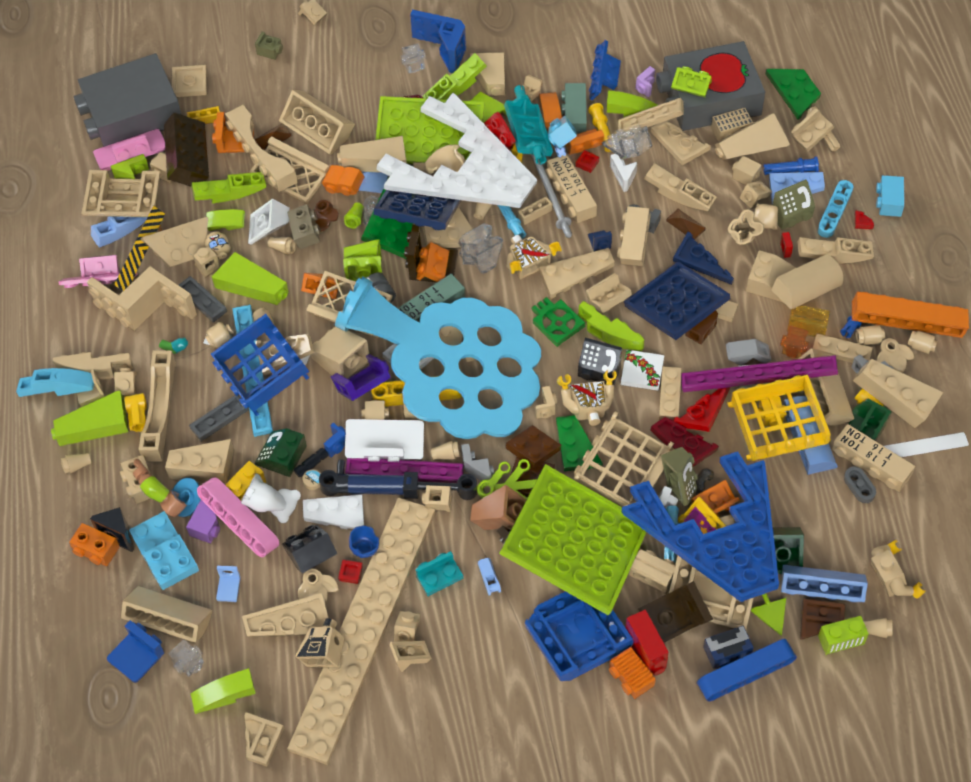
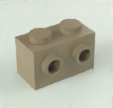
M306 204L287 212L293 239L300 249L320 242L319 234H321V231L315 222L318 218L314 210H311Z

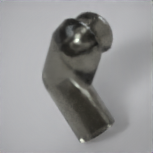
M704 468L698 473L696 495L705 490V482L707 480L713 479L714 472L712 470Z

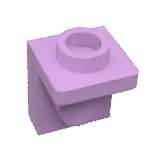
M649 66L636 79V90L647 97L651 95L652 84L655 81L654 68Z

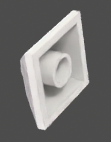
M271 199L250 215L248 244L252 245L289 222L287 212L290 208Z

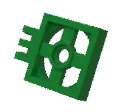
M545 297L543 302L540 301L537 303V306L531 307L532 311L537 315L533 318V324L556 347L585 327V322L561 299L553 304ZM561 309L566 314L562 317H557L554 312ZM546 317L551 321V325L547 328L543 325V320ZM573 319L575 325L571 330L566 326V323ZM557 321H561L563 324L561 326H557L555 323ZM561 331L563 334L557 335L553 334V332Z

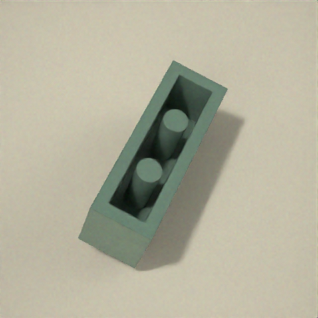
M565 83V90H562V101H565V104H562V114L567 116L576 129L577 134L585 132L587 127L586 83Z

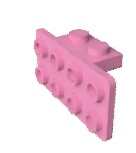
M155 129L96 149L93 153L100 170L109 171L111 170V165L144 154L146 158L147 156L163 152L165 150V140L160 130Z
M117 255L80 258L82 277L64 278L59 281V285H64V288L75 287L79 285L78 283L88 286L87 281L91 277L101 281V284L115 282L120 274Z

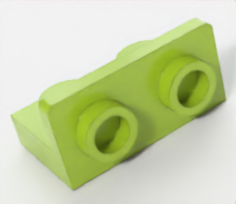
M677 67L671 88L706 98L709 85L712 83V76L705 71H699L698 73L692 71L693 69L689 67Z

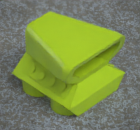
M380 240L344 247L345 278L356 282L358 278L362 279V276L367 278L374 273H382Z

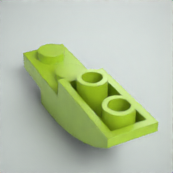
M474 53L450 76L445 74L422 98L428 99L431 96L435 99L448 100L452 93L456 96L460 95L477 81L475 77L487 65Z
M261 172L231 174L227 176L226 180L192 182L194 200L211 199L212 204L240 199L266 188V182Z
M585 301L579 304L578 316L587 322V331L593 336L608 344L622 347L625 350L639 352L644 350L643 337L631 330L625 322H621L617 318L611 322L607 316L601 315L593 305H589Z

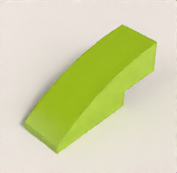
M608 90L606 113L624 114L625 118L658 106V104L640 96Z
M248 668L210 682L190 694L194 712L197 714L237 703L236 699L256 694L252 675Z

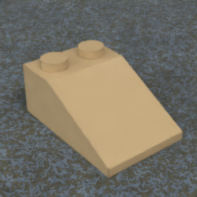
M759 250L748 278L746 292L783 302L771 289L778 276L796 269V267L777 255Z

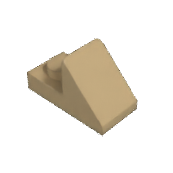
M425 641L391 642L389 644L401 672L410 664L428 663L432 659Z

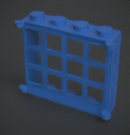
M267 314L260 317L211 353L215 360L212 362L218 371L222 370L224 372L221 374L227 384L232 383L231 390L236 396L240 395L242 397L239 399L245 409L249 407L256 417L260 415L257 412L259 407L301 376H304L306 380L309 379L307 375L309 370ZM265 333L270 341L258 348L254 340ZM248 344H251L256 351L244 359L239 351ZM274 344L279 352L267 360L262 352ZM236 354L241 362L229 370L224 362ZM259 355L264 363L255 370H252L247 363ZM283 356L288 364L276 372L271 363ZM245 366L249 374L240 381H237L233 373ZM268 367L273 375L261 383L256 374ZM253 377L258 386L246 393L241 385Z

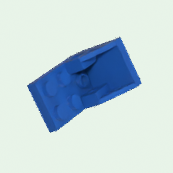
M412 9L410 14L412 38L441 44L439 48L440 56L449 73H454L459 68L466 52L465 25L459 19Z

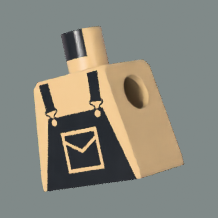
M326 618L323 627H311L295 657L306 667H338L344 638L335 629L337 622Z

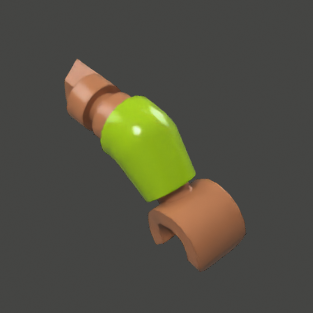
M135 459L134 465L137 469L134 470L133 476L139 481L140 489L146 496L161 503L162 509L168 515L177 517L187 506L177 498L179 493L176 491L169 493V489L155 476L149 474V471L140 459Z

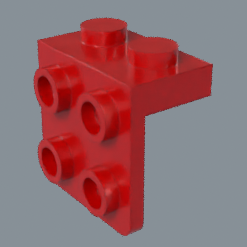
M499 112L494 113L484 124L510 150L513 148L516 140Z

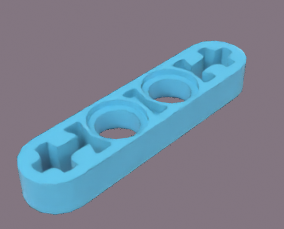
M842 180L837 184L819 223L818 234L821 237L829 238L834 234L852 195L853 184L850 181ZM844 188H847V189L845 190V193H844V194H841L842 190H843ZM841 200L843 204L837 205L834 201ZM835 213L837 217L831 218L828 214ZM827 223L830 224L829 228L827 230H824L827 226Z

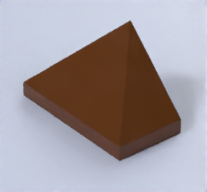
M281 123L254 140L265 151L269 145L268 140L271 137L283 142L291 137L292 134Z
M679 208L666 219L668 223L686 235L687 232H690L694 240L706 230L704 226Z

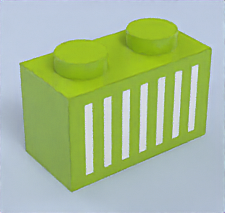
M857 616L821 626L818 638L825 655L864 645L869 633L862 617Z

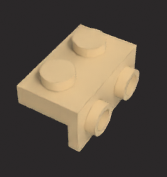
M615 273L586 290L590 305H593L601 313L609 311L618 303L632 296L631 289L621 284L618 275Z

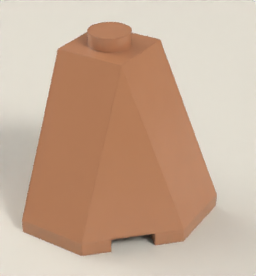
M504 485L472 504L470 521L484 530L499 529L502 525L512 528L527 499L507 485Z

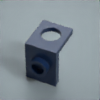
M603 230L588 234L593 252L606 248L611 249V231L606 232Z

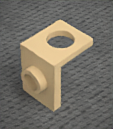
M91 370L95 384L93 390L77 393L80 406L105 397L102 384L94 370Z

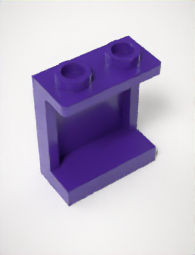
M368 354L366 358L369 366L349 378H345L338 373L330 377L338 393L354 401L391 378L388 372L390 370L389 366L385 361H381L378 357Z

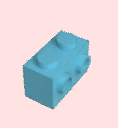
M566 115L560 120L556 118L548 127V138L553 146L557 145L559 149L577 137L576 129Z
M882 175L880 183L877 182L876 193H879L876 208H879V215L901 217L904 209V177Z

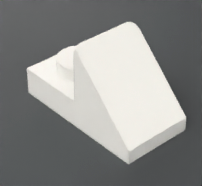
M617 153L610 156V167L622 190L626 192L637 173V162L625 165L624 160L620 159Z

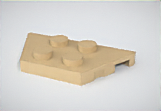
M208 217L141 238V241L146 243L153 250L152 252L160 257L169 268L194 260L193 255L200 248H205L204 242L207 235Z

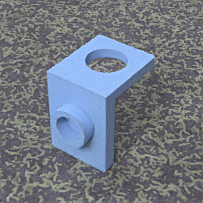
M217 566L220 578L216 600L237 602L241 579L238 567Z

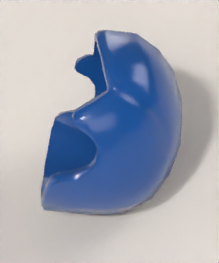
M364 525L355 527L350 532L349 548L357 557L368 558L378 551L379 537L375 535L371 527Z

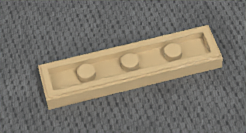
M678 98L619 119L618 134L622 137L684 115V101Z

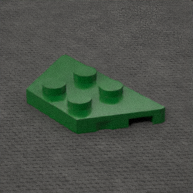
M766 69V76L797 120L801 119L802 114L806 110L808 111L812 104L820 98L821 92L804 69Z

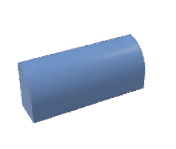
M806 396L792 397L795 404L808 401ZM784 399L783 405H790L788 399ZM810 406L797 409L800 420L814 417ZM786 411L787 415L785 418L787 423L796 421L793 411ZM816 421L802 424L806 436L820 433ZM798 426L789 427L793 439L802 437ZM829 443L798 451L807 475L838 468Z

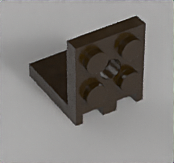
M412 224L411 232L407 234V243L409 245L408 247L405 246L404 257L406 258L405 267L409 270V280L436 282L427 277L417 280L418 272H416V268L420 262L419 252L422 249L420 226ZM447 249L449 250L445 277L450 274L455 275L458 250Z
M694 581L638 608L639 612L647 611L664 643L694 627L713 620ZM663 612L670 614L671 621L669 624L662 621L661 615Z

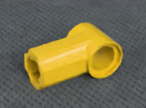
M145 394L124 396L130 431H143L146 423L145 410H147Z

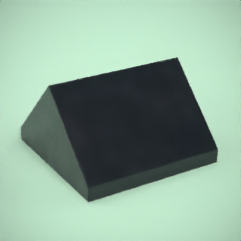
M120 507L93 515L90 518L95 529L115 537L121 548L130 552L134 551L129 527Z

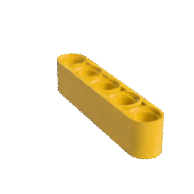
M400 380L381 383L371 390L372 400L385 401V407L403 405L402 393H397L403 391L405 382ZM453 389L443 390L439 394L440 401L462 398V395Z

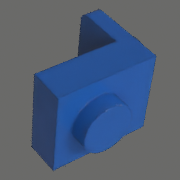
M335 423L330 425L333 436L324 443V448L331 458L335 454L340 453L345 446L346 430L342 426L338 427Z

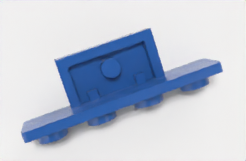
M606 40L601 45L598 44L595 49L594 69L589 88V99L592 101L601 93L602 85L612 90L618 85L621 61L607 54L608 41Z

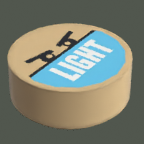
M315 469L306 471L303 475L304 486L310 490L318 489L320 487L319 475L321 473Z

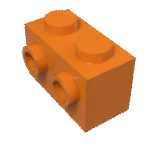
M84 523L80 525L69 541L73 549L72 552L79 557L85 556L96 565L108 566L120 548L115 537Z

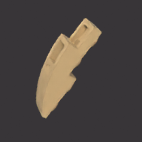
M655 163L644 178L659 188L658 193L691 208L708 211L717 196L686 178L683 181Z
M802 237L797 241L799 257L813 258V260L829 254L838 264L865 261L874 257L871 241L837 237L835 242Z
M82 352L75 355H62L53 358L56 368L74 369L91 373V370H94L98 379H113L114 372L120 371V368L133 369V362L129 353L93 358L91 352Z

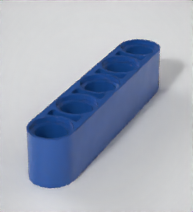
M781 639L704 675L696 683L705 699L710 702L791 664L797 659V656L788 641Z

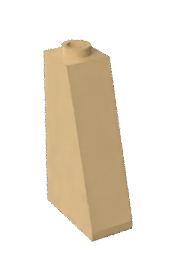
M772 113L716 143L715 152L719 158L725 160L786 147L790 143L775 114Z
M403 136L340 145V153H337L338 163L342 164L344 168L353 167L361 172H380L377 170V164L385 154L407 164Z

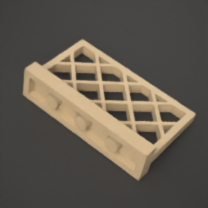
M271 137L268 140L269 145L265 152L268 154L272 152L276 154L277 158L280 156L281 159L290 161L293 169L304 168L305 173L296 175L297 180L307 178L308 182L300 186L296 183V187L286 188L282 191L308 204L321 186L329 165ZM255 164L249 173H255L259 169V165ZM265 175V176H264L265 182L270 185V183H269V181H268V178H267V176ZM309 176H319L317 181L310 183ZM309 188V193L306 197L300 195L299 190Z
M324 271L313 301L308 305L306 311L335 323L339 311L336 310L334 304L341 300L345 304V298L348 295L343 294L341 286L350 284L354 290L356 282ZM328 276L334 278L336 285L327 289L325 284ZM338 288L341 297L332 301L329 292ZM377 290L383 297H386L389 303L391 302L392 295ZM327 294L329 303L324 305L318 304L320 296ZM358 331V332L364 333V334H366V335H369V336H372V337H375V338L378 339V336H376V335L369 334V333L362 332V331Z

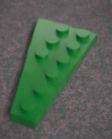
M383 189V191H382V193H381V195H380V197H379V200L381 199L382 195H383L384 192L386 191L385 189ZM373 211L361 240L364 242L380 240L381 249L406 259L404 257L405 246L408 247L409 245L407 243V234L411 232L413 223H401L391 218L383 219L373 215Z

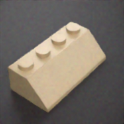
M292 90L279 119L281 123L328 154H333L340 145L348 140L355 125L313 96L300 90Z

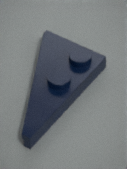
M687 232L673 257V262H680L690 269L732 285L734 278L726 269L723 270L718 264V260L709 251H706L701 243L698 244L692 238L690 232Z

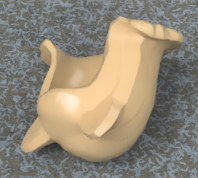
M456 144L447 145L436 150L425 162V171L431 175L436 173L440 166L443 165L458 172L466 161L463 155L457 151L460 146Z

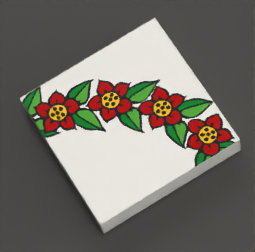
M626 350L621 385L659 391L664 355Z

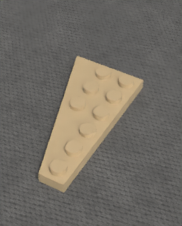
M413 163V167L427 173L425 171V163ZM459 207L445 230H435L432 227L423 226L426 246L432 242L443 248L480 247L481 242Z

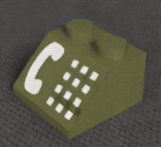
M806 179L774 194L772 205L778 207L777 224L781 230L791 228L797 223L807 221L813 217L815 203Z
M683 447L661 455L667 487L671 488L673 495L686 506L697 490L696 480H698V477L693 469L694 458L692 454L688 453Z

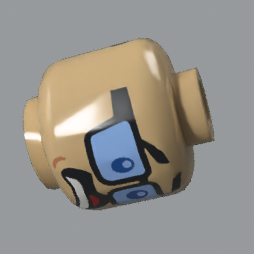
M218 231L207 235V239L204 242L205 247L209 246L217 255L218 260L226 258L231 250L227 236Z

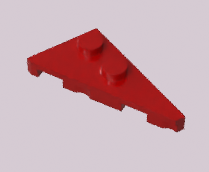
M731 387L718 388L711 395L707 393L695 405L686 409L687 413L681 418L676 417L673 421L688 429L710 432Z

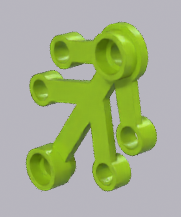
M526 459L520 460L518 467L506 482L497 484L504 474H508L511 471V466L508 462H501L498 466L499 469L490 480H483L478 484V495L483 499L504 485H507L523 496L517 490L533 488L537 481L535 479L516 482L524 472L530 470L531 465ZM524 462L528 464L526 469L521 468V464ZM508 465V470L502 471L501 467ZM485 487L491 488L489 493H484Z

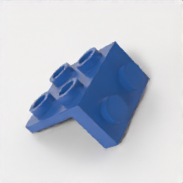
M130 620L125 625L128 635L107 656V661L132 682L136 683L165 653L161 647L162 642L154 634L150 636L146 633L147 630L140 623L135 624Z

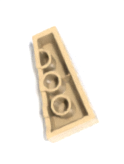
M874 359L868 361L853 380L914 428L926 420L943 392Z

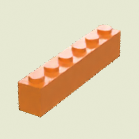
M858 291L852 301V321L963 338L969 329L968 309Z

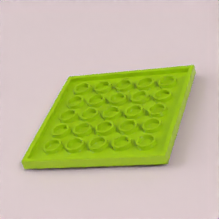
M545 464L499 554L609 615L635 560L646 531L624 516L621 512V506Z

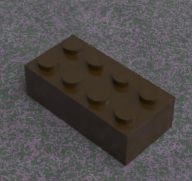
M173 112L164 124L167 180L192 187V182H203L209 178L205 122Z

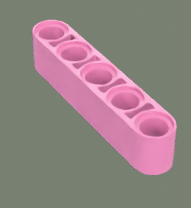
M213 477L197 488L199 498L256 555L264 557L279 546L277 536L247 506L241 504V500L218 478Z

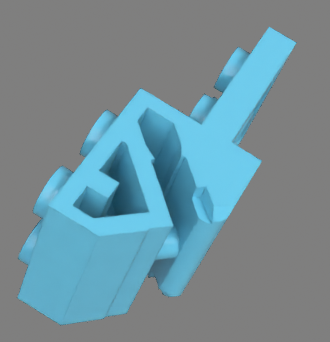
M165 511L129 529L133 540L162 590L199 571L195 560L180 534L178 535Z

